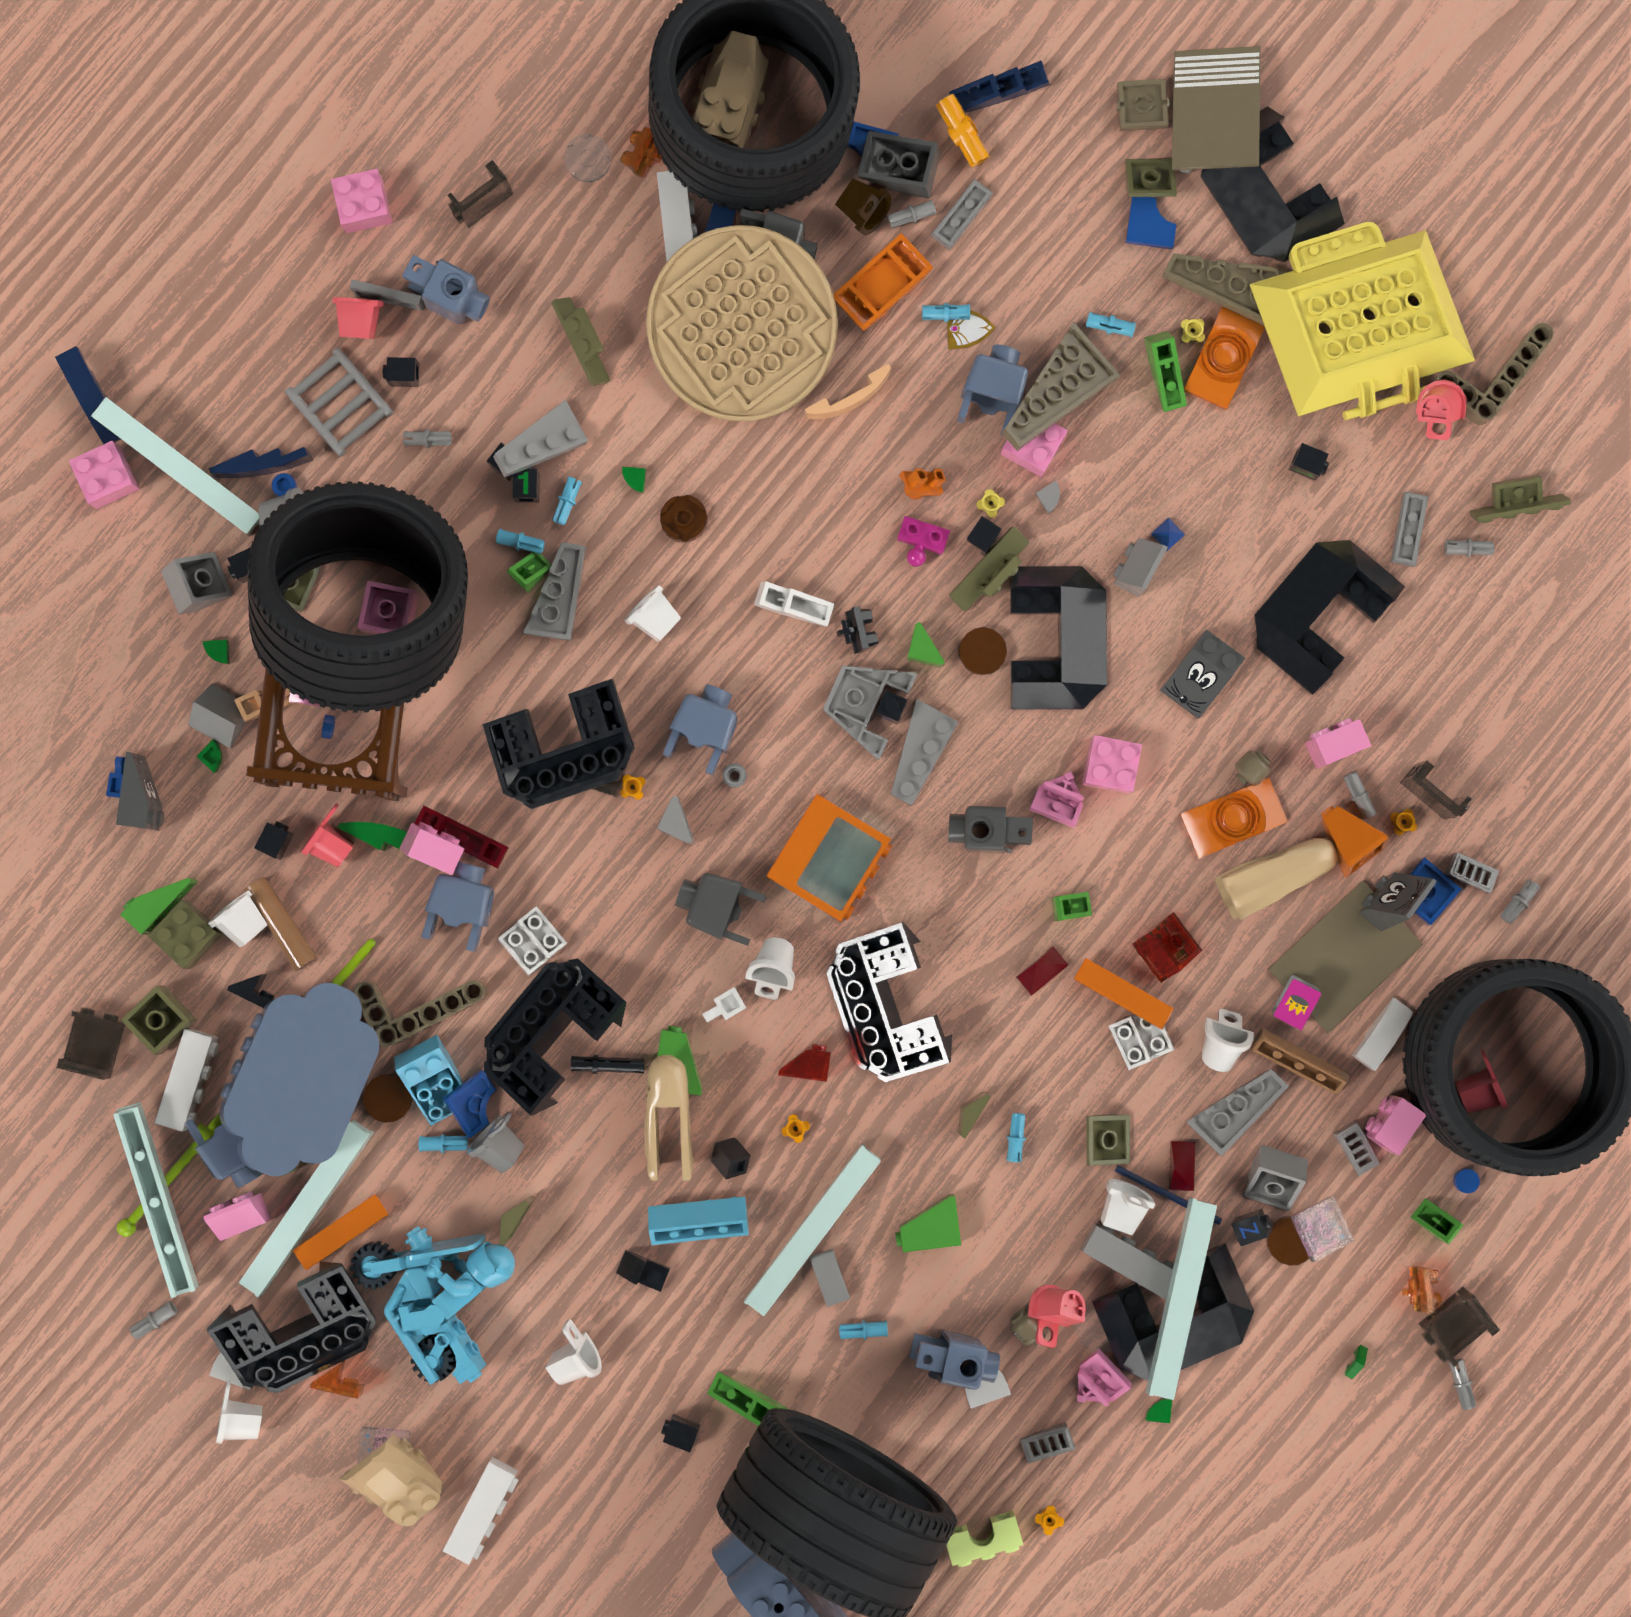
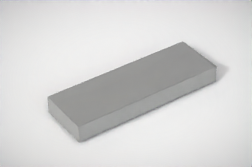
M974 179L933 231L931 237L948 250H951L993 196V192Z
M351 280L350 288L357 296L420 311L424 309L425 303L420 295Z
M1410 492L1403 493L1390 563L1410 567L1416 566L1428 496Z

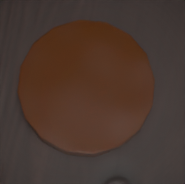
M691 495L672 497L661 509L660 523L662 529L670 539L676 542L687 543L694 541L703 534L707 527L708 517L705 507L699 499Z
M986 627L975 628L968 632L962 639L959 648L960 661L963 666L976 675H990L999 670L1005 662L1007 654L1006 643L1002 636L995 630Z
M394 1074L380 1075L372 1079L366 1086L363 1095L364 1106L368 1114L375 1120L384 1123L395 1122L403 1118L410 1110L413 1102V1097L400 1077Z
M1284 1216L1273 1223L1272 1232L1266 1238L1267 1248L1271 1255L1278 1262L1288 1266L1300 1265L1313 1255L1307 1241H1305L1306 1238L1302 1230H1299L1301 1229L1297 1221L1299 1218L1295 1216Z

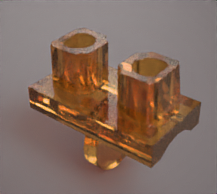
M644 127L643 131L633 130L630 143L635 146L634 151H624L620 158L623 165L631 169L638 177L643 176L646 168L651 167L653 161L660 162L662 156L658 154L651 129Z
M1419 1266L1409 1267L1411 1279H1408V1288L1401 1289L1402 1295L1409 1296L1410 1304H1413L1414 1311L1426 1312L1427 1314L1435 1313L1434 1308L1442 1306V1296L1438 1292H1432L1431 1284L1439 1282V1271Z

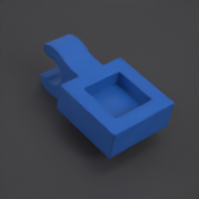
M116 756L115 772L109 773L106 792L108 797L120 798L125 757Z

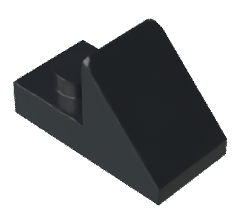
M267 974L254 976L229 985L227 991L262 1008L275 997L274 994L265 990L259 992Z
M625 1250L616 1273L635 1285L640 1283L661 1292L670 1267Z

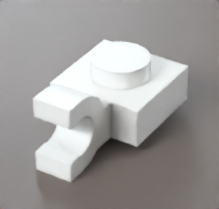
M735 987L713 999L717 1006L702 1015L706 1022L713 1020L721 1014L727 1020L746 1009V1006Z

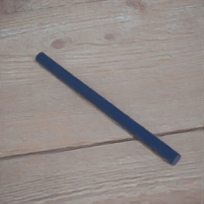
M1119 1165L1116 1166L1114 1171L1187 1208V1200ZM1215 1215L1214 1223L1220 1225L1222 1218Z

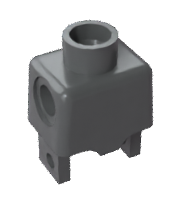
M745 209L741 210V223L780 233L800 245L815 260L818 243L804 240L805 226L803 222L769 210L767 215Z
M969 806L966 808L965 814H950L948 843H964V847L968 852L1012 853L1010 848L1004 847L1005 844L1031 845L1033 818L1006 817V807ZM983 824L987 826L989 834L985 838H976L972 834V830L976 825ZM1025 831L1026 836L1020 837L1018 832Z
M704 873L699 883L684 879L675 906L689 911L686 917V923L689 926L720 940H723L725 937L749 946L751 939L727 931V927L733 921L738 920L742 908L738 902L740 894L765 903L767 896L743 887L742 882L711 873Z

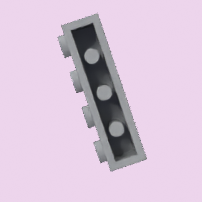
M1093 1224L1080 1250L1166 1299L1174 1263L1168 1260L1162 1263L1156 1259L1158 1254L1146 1247L1143 1251L1136 1248V1242L1123 1235L1122 1238H1119L1113 1234L1114 1229L1103 1224L1101 1226Z

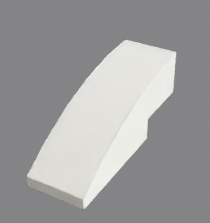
M767 581L760 583L754 602L755 606L825 627L828 626L834 603Z
M1393 997L1365 1033V1038L1353 1052L1352 1056L1370 1070L1376 1071L1396 1043L1413 1012Z

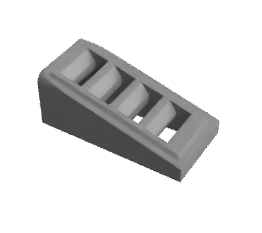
M1453 853L1445 875L1484 892L1491 893L1499 871L1460 853ZM1461 862H1463L1465 864L1463 866L1461 874L1457 873V871L1459 869ZM1469 866H1473L1469 878L1465 877ZM1480 869L1482 871L1480 873L1478 881L1476 882L1474 881V878L1477 873V870ZM1486 872L1490 873V877L1488 879L1487 885L1485 886L1482 884V882L1484 880Z
M1353 1121L1333 1133L1358 1176L1380 1164L1357 1122ZM1353 1133L1356 1134V1137L1352 1138L1347 1142L1345 1141L1344 1138L1348 1137ZM1360 1141L1361 1145L1350 1150L1349 1146ZM1365 1149L1366 1153L1355 1159L1354 1154ZM1367 1157L1371 1159L1370 1162L1361 1167L1358 1165L1359 1162Z
M1066 1422L1020 1439L1028 1463L1076 1449ZM1062 1433L1065 1443L1062 1445L1057 1435ZM1053 1436L1056 1447L1051 1448L1048 1437ZM1040 1439L1044 1440L1047 1449L1043 1452L1038 1441ZM1030 1442H1034L1037 1454L1033 1455L1029 1445Z

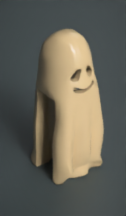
M1323 838L1310 839L1268 856L1256 858L1238 865L1215 877L1214 881L1223 902L1229 910L1231 918L1244 920L1249 915L1270 906L1292 891L1311 883L1332 870L1338 859L1337 849L1330 840Z
M661 1055L654 1059L649 1067L645 1090L647 1096L644 1137L647 1172L650 1180L658 1181V1170L661 1164L658 1108L680 1107L682 1181H688L692 1178L691 1173L693 1172V1163L695 1161L691 1147L686 1068L683 1062L675 1056Z

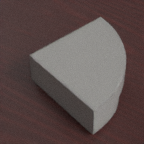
M1054 481L1035 494L1047 514L1054 510L1059 501L1060 489L1057 481Z

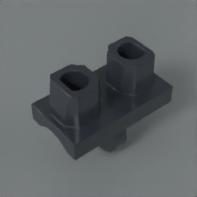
M857 606L845 612L846 620L841 621L843 629L836 632L837 637L844 636L846 644L852 643L854 654L862 653L869 649V647L876 645L878 638L875 631L866 633L864 628L865 624L873 622L871 610H860V606Z

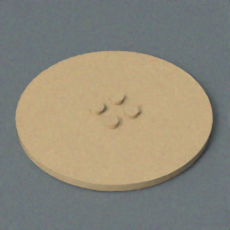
M737 225L705 232L687 242L673 254L662 268L653 285L647 308L646 326L649 348L657 369L669 387L683 401L693 408L716 418L730 421H755L790 409L815 388L825 374L833 356L837 340L838 319L831 286L820 266L807 251L793 240L772 230L756 226Z

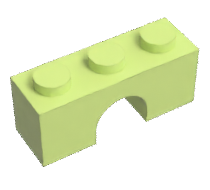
M1014 1511L990 1517L992 1532L984 1540L972 1538L966 1524L955 1527L946 1545L952 1566L964 1567L970 1565L972 1560L978 1558L988 1560L995 1557V1553L1002 1551L1012 1553L1019 1550V1546L1023 1545Z

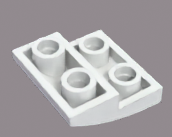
M537 906L498 938L499 942L528 976L567 944Z
M1134 1014L1109 1025L1128 1070L1150 1062L1152 1059L1175 1049L1165 1026L1161 1030Z

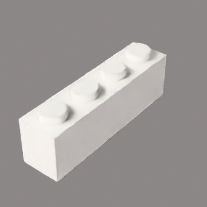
M664 171L657 172L666 260L668 261L683 245L697 237L698 233L696 223L691 222V215H695L694 200H689V188H684L681 182L674 178L673 172Z
M184 1029L155 1120L156 1124L183 1132L188 1130L184 1122L192 1119L195 1123L197 1113L194 1112L197 1104L201 1103L204 1096L202 1087L204 1081L208 1080L212 1067L209 1065L212 1057H215L218 1052L219 1043H217V1036L194 1029Z
M494 1457L491 1458L443 1552L468 1565L473 1558L476 1560L479 1558L484 1548L480 1544L484 1536L489 1538L496 1525L492 1522L495 1514L501 1515L507 1504V1501L503 1500L507 1491L512 1493L519 1481L515 1478L518 1470Z

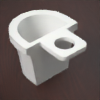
M660 585L652 589L624 619L628 625L634 624L657 642L661 641L681 619L662 594L663 588Z
M249 890L230 902L208 922L211 928L216 926L239 947L246 945L267 926L266 921L251 900L250 896L252 894Z
M776 937L766 939L756 959L749 964L745 979L757 981L756 995L776 1000L778 999L780 988L792 991L795 982V974L792 971L794 947L787 940ZM762 987H769V988H771L774 992H771V993L765 992V991H763L761 988H762Z
M1219 1009L1218 1021L1210 1018L1206 1019V1036L1202 1049L1203 1062L1213 1070L1228 1072L1232 1069L1242 1052L1250 1049L1254 1039V1032L1242 1029V1016L1226 1009ZM1224 1016L1231 1017L1236 1022H1229L1224 1018Z
M1110 1179L1106 1184L1108 1194L1101 1222L1106 1227L1133 1235L1149 1208H1154L1155 1202L1148 1193L1137 1186L1122 1180Z
M571 1319L567 1320L562 1330L570 1343L552 1353L545 1367L550 1376L559 1385H564L586 1376L594 1378L601 1373L602 1369L601 1358L591 1338L586 1332L581 1334ZM570 1329L573 1331L575 1338L571 1335Z
M227 1380L216 1443L222 1444L223 1440L257 1439L263 1406L229 1400L231 1380Z

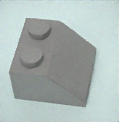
M1138 538L1135 544L1130 542L1124 553L1127 556L1124 565L1119 563L1113 574L1116 577L1114 585L1140 597L1146 590L1168 547Z
M215 552L174 559L161 570L179 615L199 611L232 596Z
M1261 1145L1253 1159L1243 1191V1197L1290 1211L1306 1183L1308 1159Z

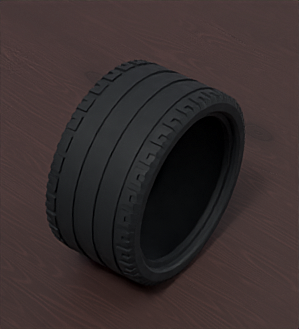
M683 0L682 3H678L675 9L669 13L668 19L664 20L654 42L649 66V124L659 155H662V162L667 166L670 173L673 172L674 178L677 181L679 180L684 188L688 187L692 194L695 193L700 199L705 198L708 200V203H715L718 207H728V210L738 209L741 212L742 209L753 212H764V210L769 209V211H774L775 208L782 209L787 204L791 206L797 201L800 202L806 195L810 196L815 190L817 191L820 188L821 183L824 184L834 173L850 140L860 91L858 55L855 52V45L851 40V35L846 32L847 27L845 24H842L841 18L838 15L835 16L834 10L828 7L824 0ZM730 31H736L758 38L759 44L780 49L800 61L819 84L827 110L817 125L804 136L789 144L771 149H745L724 143L704 131L685 109L678 93V87L685 74L699 59L712 52L714 45L723 41Z
M347 481L344 484L336 482L335 485H330L329 483L325 484L324 487L316 486L311 491L307 489L303 494L298 493L294 495L293 499H287L284 505L280 504L276 511L273 510L270 513V517H266L263 525H260L258 533L255 534L254 541H252L248 559L249 629L254 649L257 652L258 658L261 659L263 667L267 668V672L273 675L274 680L277 683L280 682L284 689L288 688L293 695L297 694L300 699H307L311 704H320V707L323 708L327 706L335 711L336 709H342V712L353 710V713H358V711L367 713L369 710L377 712L383 708H386V710L391 709L395 705L396 707L402 706L404 702L409 703L413 698L417 699L421 697L422 693H427L430 687H435L437 681L443 679L444 673L447 674L450 666L454 663L462 640L468 587V569L465 551L463 550L462 543L459 542L458 535L454 534L453 527L449 526L448 521L445 518L442 519L441 514L438 511L435 512L431 505L427 506L425 501L416 499V496L408 495L403 490L398 491L394 487H385L383 484L378 486L371 482L369 484H363L360 481L358 483ZM359 560L386 565L405 574L425 592L431 605L421 616L396 630L375 635H349L327 630L308 621L291 607L283 595L299 577L314 568L332 562Z
M1496 959L1473 964L1445 978L1443 983L1441 982L1428 993L1430 995L1428 998L1423 999L1421 1005L1416 1010L1418 1013L1411 1019V1024L1407 1030L1409 1034L1405 1037V1046L1403 1047L1405 1058H1402L1403 1073L1406 1074L1404 1082L1407 1094L1411 1095L1412 1098L1410 1100L1411 1104L1426 1115L1422 1121L1426 1129L1431 1134L1433 1133L1434 1137L1455 1154L1476 1164L1520 1176L1558 1175L1560 1172L1566 1173L1581 1168V1164L1587 1165L1592 1160L1600 1157L1599 1154L1606 1152L1611 1145H1614L1616 1143L1615 1139L1624 1133L1625 1127H1628V1120L1631 1117V1021L1629 1015L1623 1012L1625 1009L1619 1004L1617 998L1610 995V991L1602 986L1600 982L1593 981L1591 976L1580 970L1572 969L1570 966L1548 960ZM1522 986L1544 994L1557 1003L1570 1017L1583 1043L1585 1077L1576 1104L1556 1127L1539 1137L1527 1141L1502 1143L1482 1131L1464 1110L1456 1092L1453 1079V1054L1463 1025L1483 1002L1502 991Z
M780 1408L769 1409L761 1420L760 1425L749 1442V1446L745 1449L737 1464V1469L731 1474L716 1505L718 1514L729 1530L747 1548L770 1566L826 1600L867 1617H906L924 1588L925 1581L928 1580L936 1566L937 1558L943 1553L958 1522L950 1506L938 1493L885 1454L824 1421L801 1412Z

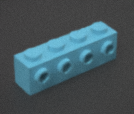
M731 1197L727 1199L649 1206L648 1230L651 1245L749 1235L745 1197Z

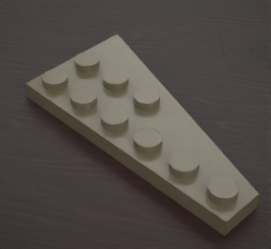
M1173 253L1162 277L1264 326L1250 284L1289 271L1246 263H1226L1225 260L1218 259L1217 261L1204 260L1202 257Z
M1074 322L1002 432L1017 451L1116 381L1120 376Z

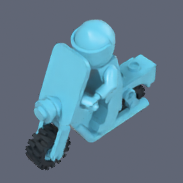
M419 1226L406 1234L408 1239L405 1240V1243L410 1244V1250L395 1252L393 1248L387 1249L389 1246L387 1243L381 1245V1241L375 1243L372 1241L356 1251L350 1262L353 1263L350 1271H355L352 1275L353 1279L359 1278L356 1282L357 1284H365L363 1288L368 1289L370 1286L372 1290L378 1287L381 1288L393 1279L397 1271L406 1269L384 1308V1314L411 1355V1364H415L412 1368L413 1371L418 1370L420 1372L417 1376L419 1378L424 1376V1381L430 1385L436 1383L439 1379L440 1381L444 1380L451 1373L459 1384L466 1380L471 1383L482 1375L481 1370L487 1364L479 1352L478 1345L471 1340L464 1324L454 1314L486 1287H496L511 1278L515 1269L513 1253L501 1244L484 1242L486 1240L485 1234L432 1242V1236L427 1235L426 1227L420 1229ZM475 1249L468 1255L466 1262L458 1258L459 1252ZM441 1261L452 1262L455 1265L454 1268L461 1276L454 1281L447 1273H442L440 1271ZM442 1286L445 1290H443L436 1298H434L435 1295L441 1290Z

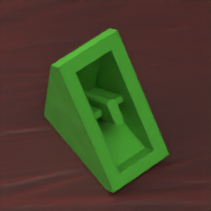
M533 552L510 567L507 573L529 593L547 575L552 564L541 554Z
M920 622L916 623L907 660L940 668L945 664V661Z
M1089 892L1051 898L1055 921L1092 916Z
M1426 1198L1411 1216L1414 1221L1446 1244H1450L1463 1227L1461 1222Z

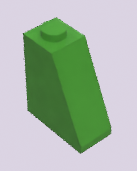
M668 1025L667 1030H661L658 1056L667 1054L680 1059L686 1068L688 1094L701 1096L703 1089L688 1034L682 1032V1027Z
M947 1195L900 1224V1232H895L897 1247L902 1246L904 1253L960 1246L961 1239L955 1195Z

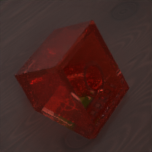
M1174 912L1166 916L1132 943L1137 953L1143 958L1160 983L1180 972L1203 951Z
M812 1043V1048H805L780 1067L778 1075L827 1082L831 1050H826L827 1045Z

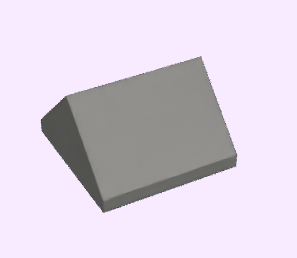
M211 684L193 702L188 725L219 743L232 748L246 722H244L234 701L238 697Z
M677 796L671 798L657 829L690 846L694 845L695 842L681 801Z

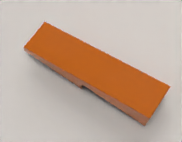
M1085 958L1074 977L1076 982L1161 1030L1174 1010L1173 1007Z
M374 1194L292 1251L304 1269L308 1270L385 1218L389 1213L377 1195Z

